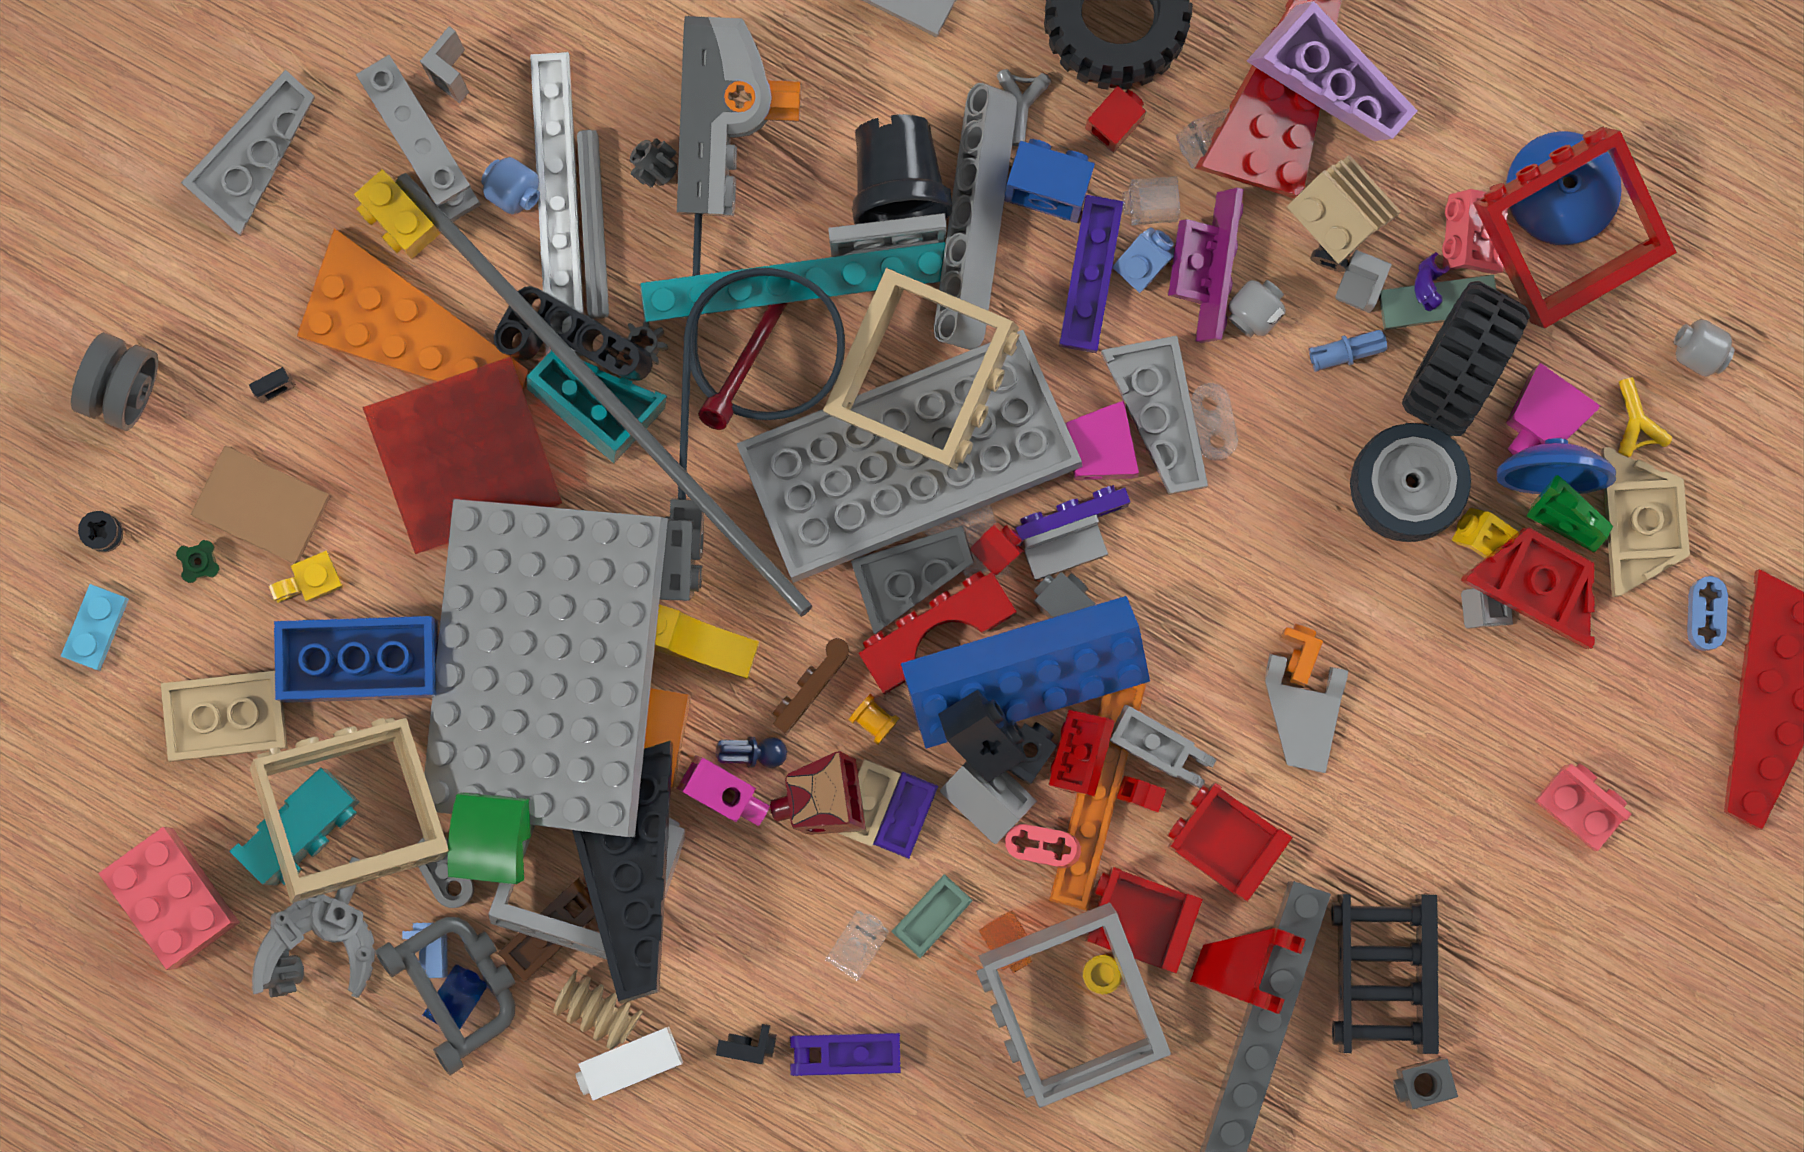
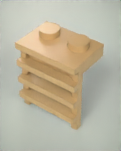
M1350 155L1343 161L1340 160L1335 166L1332 165L1327 171L1324 170L1287 206L1338 264L1345 260L1371 234L1395 219L1401 212Z

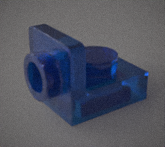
M455 964L439 988L438 994L460 1030L480 1000L487 985L475 972ZM427 1007L423 1016L437 1024Z

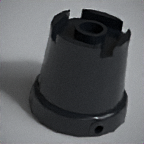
M898 114L891 115L892 124L879 127L878 118L861 124L855 130L858 194L854 197L852 206L854 224L944 213L946 220L952 214L951 189L942 184L928 120L916 115Z

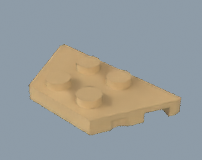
M1606 447L1601 449V457L1608 460L1616 469V481L1613 485L1604 489L1606 520L1613 525L1608 536L1612 597H1619L1690 556L1685 488L1683 478L1667 471L1661 472L1641 460L1635 461L1616 453L1615 449Z

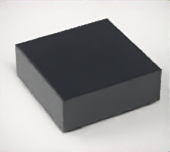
M281 367L249 384V387L254 397L260 402L265 403L294 388L296 384L291 374L284 367Z

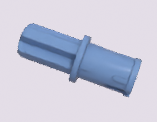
M1381 330L1348 339L1344 335L1341 336L1339 341L1311 347L1308 350L1311 363L1314 364L1313 369L1317 372L1344 363L1353 365V360L1385 352L1387 350V341L1385 334Z

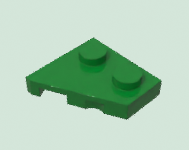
M1558 475L1554 476L1535 499L1526 517L1593 553L1606 541L1613 528L1610 522Z

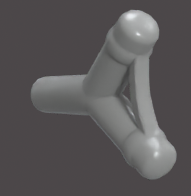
M1003 69L997 73V78L1003 89L1014 94L1017 100L1012 146L1019 147L1020 140L1025 142L1028 109L1048 88L1052 81L1045 73H1041L1035 78H1021L1012 75L1008 69ZM1015 81L1032 84L1022 94Z

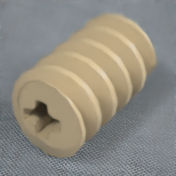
M576 969L557 997L553 1013L558 1016L569 1009L567 1022L572 1024L579 1018H582L580 1030L584 1033L595 1026L593 1039L599 1041L608 1034L606 1047L610 1050L620 1043L623 1044L637 1024L643 1011L639 1010L633 1016H629L630 1002L624 1003L619 1008L615 1007L616 993L611 994L604 1000L602 998L604 986L600 984L590 991L591 977L586 976L580 982H576L578 971Z

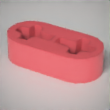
M1019 824L1012 827L1005 838L1007 851L1013 857L1027 862L1068 868L1073 866L1081 855L1079 841L1073 835L1059 830ZM1025 832H1028V838L1039 842L1038 849L1026 847L1024 853H1021V847L1016 845V839L1023 838ZM1062 839H1065V845L1071 847L1070 854H1063L1062 859L1058 860L1059 855L1048 851L1047 846L1048 844L1060 845Z

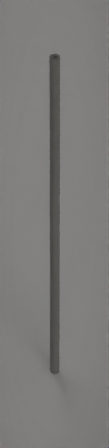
M407 173L400 175L395 183L787 603L801 617L807 614L812 608L811 603L443 211L436 206Z

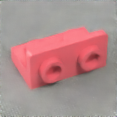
M1468 189L1448 196V203L1445 208V241L1442 246L1444 256L1443 268L1448 265L1449 270L1466 268L1490 274L1503 272V264L1473 204L1483 198V194L1487 192ZM1508 208L1505 209L1504 211H1502V214H1503V216H1504L1506 222H1507V212H1508Z
M1572 764L1564 765L1536 798L1535 802L1593 851H1598L1621 822L1627 821L1632 814L1624 808L1627 802L1619 794L1611 789L1605 792L1594 783L1597 777L1581 764H1578L1576 767Z

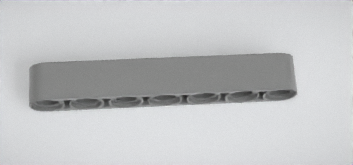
M977 83L970 89L965 104L952 195V214L949 217L939 290L989 311L1017 112V100L1015 95L985 83ZM937 304L934 322L935 338L940 342L968 350L978 348L984 340L986 324Z

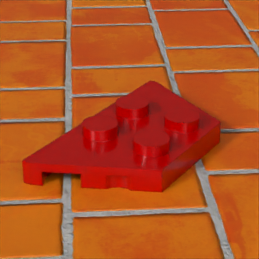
M1523 528L1462 576L1461 582L1585 649L1593 648L1595 636H1591V613L1595 612V597L1592 593L1594 563L1531 528Z

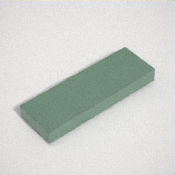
M1494 275L1434 283L1437 288L1436 291L1443 297V302L1432 311H1426L1423 305L1418 303L1414 291L1415 286L1381 290L1379 301L1384 330L1444 322L1470 282L1481 281L1496 289Z

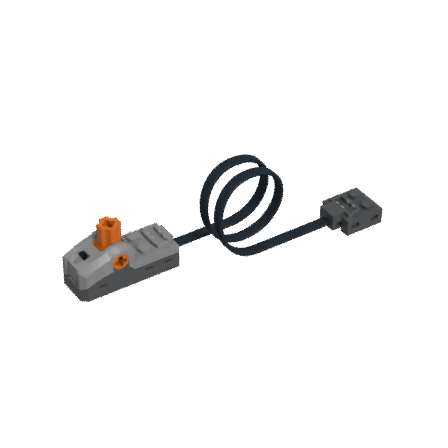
M685 16L677 213L681 215H695L692 276L700 275L702 216H734L736 178L729 176V170H736L737 147L730 145L731 138L750 136L763 128L768 120L799 122L801 82L766 79L757 45L742 18ZM745 90L751 101L744 102L743 108H739L736 102L733 101V98L739 97L740 91ZM752 268L734 272L717 280L694 303L685 327L679 464L686 471L690 373L692 372L696 383L707 397L718 394L704 376L698 357V320L708 301L722 288L738 280L756 276H775L790 279L806 286L827 306L836 328L837 354L831 376L822 390L808 402L783 411H755L733 404L732 410L735 415L757 420H777L800 414L816 405L832 389L843 365L845 354L843 323L835 304L816 284L802 276L785 270ZM678 486V498L673 497L670 500V516H665V518H668L660 600L689 601L694 596V591L699 592V589L702 587V565H695V561L700 560L703 555L704 513L690 498H686V494Z

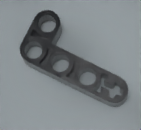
M532 286L523 287L518 291L531 306L535 300L540 298L541 306L537 313L573 350L609 371L632 381H640L651 372L653 366L652 357L645 348L545 291ZM508 306L494 333L496 348L501 353L519 360L531 359L537 354L543 344V341L510 306ZM571 316V328L563 333V321ZM521 332L522 341L518 347L513 349V338L517 333ZM602 334L603 344L600 349L594 351V339ZM619 352L629 355L633 359V363L629 365L617 358Z

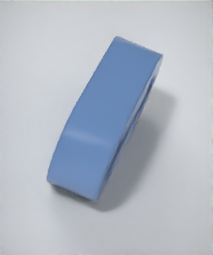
M1708 576L1697 580L1690 587L1688 594V640L1693 647L1702 651L1713 650L1722 645L1727 634L1728 592L1724 582L1717 577ZM1707 584L1710 585L1711 591L1717 592V598L1710 600L1709 611H1706V598L1699 597V591L1705 589ZM1706 617H1709V629L1716 631V637L1710 638L1708 643H1705L1704 636L1698 635V629L1705 627Z

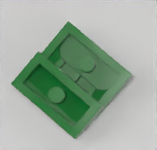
M471 793L456 794L448 840V877L518 884L524 881L523 841L531 838L529 799Z

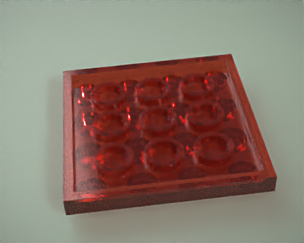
M511 356L362 407L415 554L449 543L453 499L540 507H554L563 503Z

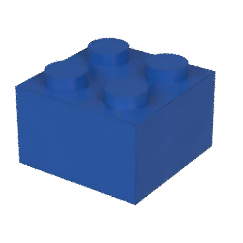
M1030 139L1029 143L1020 140L1006 185L1004 201L1077 223L1095 163L1089 162V157L1080 152L1068 150L1066 154L1053 151L1050 144L1041 140Z

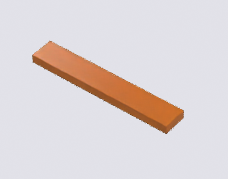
M1146 684L1103 695L1097 716L1109 718L1116 722L1125 705L1140 711ZM1109 742L1095 797L1080 793L1076 795L1067 833L1073 835L1079 841L1081 855L1073 866L1068 868L1057 867L1049 897L1051 902L1085 911L1088 910L1129 753L1112 742ZM1065 840L1059 860L1062 859L1063 854H1070L1071 847L1065 845Z

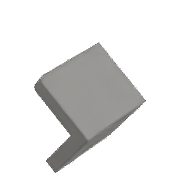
M1355 250L1349 260V265L1343 275L1335 299L1370 313L1377 303L1392 264Z

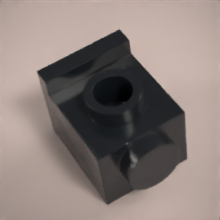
M1037 722L1032 727L1025 723L1021 728L1025 737V741L1021 743L1022 747L1027 743H1033L1037 747V755L1032 758L1026 757L1027 759L1008 770L1028 785L1033 782L1057 746L1051 741L1054 734Z

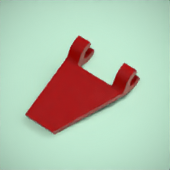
M1272 928L1203 944L1190 982L1280 1014L1285 999L1261 991L1259 986L1273 947L1277 945L1301 954L1306 939L1278 928Z

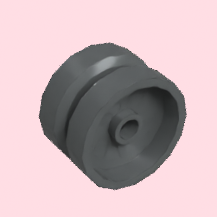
M104 332L97 335L87 349L77 371L71 395L72 410L92 419L103 414L106 424L124 431L130 430L139 420L153 390L159 363L158 354L139 345H134L127 350L124 340Z

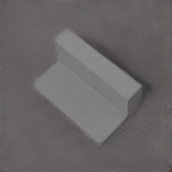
M449 26L420 62L430 81L460 104L469 93V90L461 74L452 65L465 49L457 32Z
M1097 514L1023 540L1022 548L1034 581L1043 579L1048 574L1054 575L1108 555L1098 527L1099 519Z
M967 761L940 789V792L994 844H997L1037 802L1007 772L1002 773L987 783Z

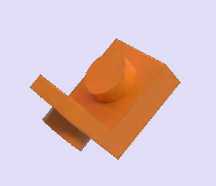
M1295 624L1293 629L1286 627L1282 632L1281 638L1302 646L1300 651L1293 649L1286 671L1292 673L1289 680L1290 683L1304 687L1308 683L1323 640L1315 638L1316 631Z

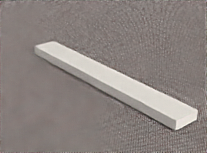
M569 52L531 54L536 171L539 178L537 190L540 191L538 209L543 291L584 313ZM571 316L563 321V333L571 328ZM546 345L547 355L551 351V349ZM573 350L578 356H584L578 353L577 351Z

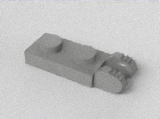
M1128 705L1123 707L1114 724L1110 742L1168 775L1178 777L1197 788H1201L1205 780L1198 774L1182 768L1188 755L1206 767L1213 768L1216 762L1214 757L1196 748L1194 742Z

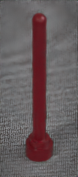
M788 303L768 306L719 393L708 397L704 401L698 416L702 423L709 428L723 430L727 427L733 416L732 400Z

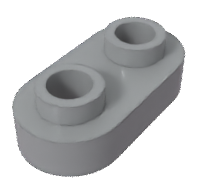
M422 838L418 843L425 842L424 838ZM448 853L443 860L419 866L427 884L441 905L448 908H459L466 905L473 897L474 883L472 879L448 877ZM453 881H458L462 887L460 894L457 896H452L448 891V886Z

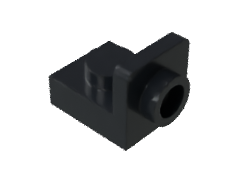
M762 1024L757 1047L751 1045V1037L729 1033L727 1041L721 1039L718 1041L716 1056L764 1064L765 1057H773L777 1034L770 1033L771 1025Z

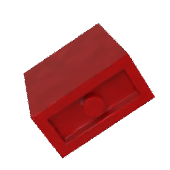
M1216 782L1209 789L1202 785L1190 802V805L1195 807L1187 820L1180 817L1167 834L1172 839L1168 848L1241 901L1248 902L1293 837L1282 829L1275 828L1222 790V787Z
M1111 867L1109 874L1102 872L1095 890V894L1101 896L1097 907L1109 902L1117 912L1134 959L1177 974L1203 899L1127 873L1116 867ZM1103 927L1088 932L1085 941L1111 950Z

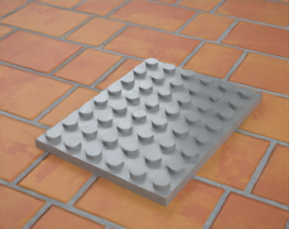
M453 499L436 659V696L432 697L424 772L436 812L452 814L456 794L458 793L529 799L531 825L635 837L668 518Z

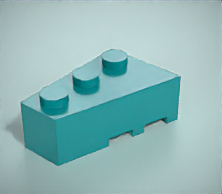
M552 350L527 376V390L611 462L615 463L636 441ZM583 361L646 429L665 409L667 395L657 391L655 393L633 384L631 380L623 377L620 379L599 370V367Z
M321 767L284 800L285 804L278 810L298 873L301 871L298 864L308 854L312 857L316 856L328 844L329 840L326 836L336 826L342 829L354 818L357 812L353 808L360 802L327 769ZM264 819L256 827L259 831L243 847L238 843L229 852L262 885L277 886L280 882L285 885Z

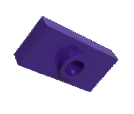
M902 772L873 845L910 859L938 786Z

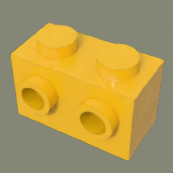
M383 169L354 193V196L360 203L356 210L371 226L378 222L386 231L382 238L396 254L403 250L413 259L440 235L435 225Z

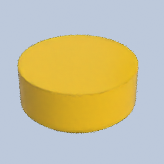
M1094 956L1086 962L1083 968V981L1087 988L1094 993L1109 994L1115 991L1122 981L1116 960L1110 956Z

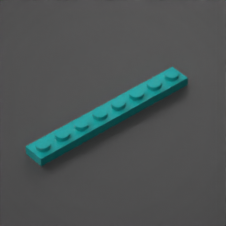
M945 242L756 268H773L795 273L816 284L829 297L876 291L886 268L923 284L940 282L946 244ZM741 270L640 283L645 322L688 317L694 303L710 285L724 276ZM756 276L738 280L722 288L708 301L701 315L820 298L812 290L796 281L775 276Z

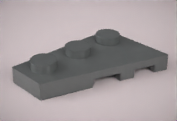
M963 525L851 560L874 635L974 563Z

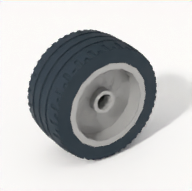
M1421 423L1395 425L1375 435L1358 454L1351 472L1350 489L1352 501L1361 519L1376 533L1385 538L1401 542L1423 541L1447 529L1461 515L1470 494L1471 472L1467 458L1460 449L1461 447L1446 433L1433 426ZM1409 476L1416 481L1412 486L1413 488L1406 484L1405 480Z

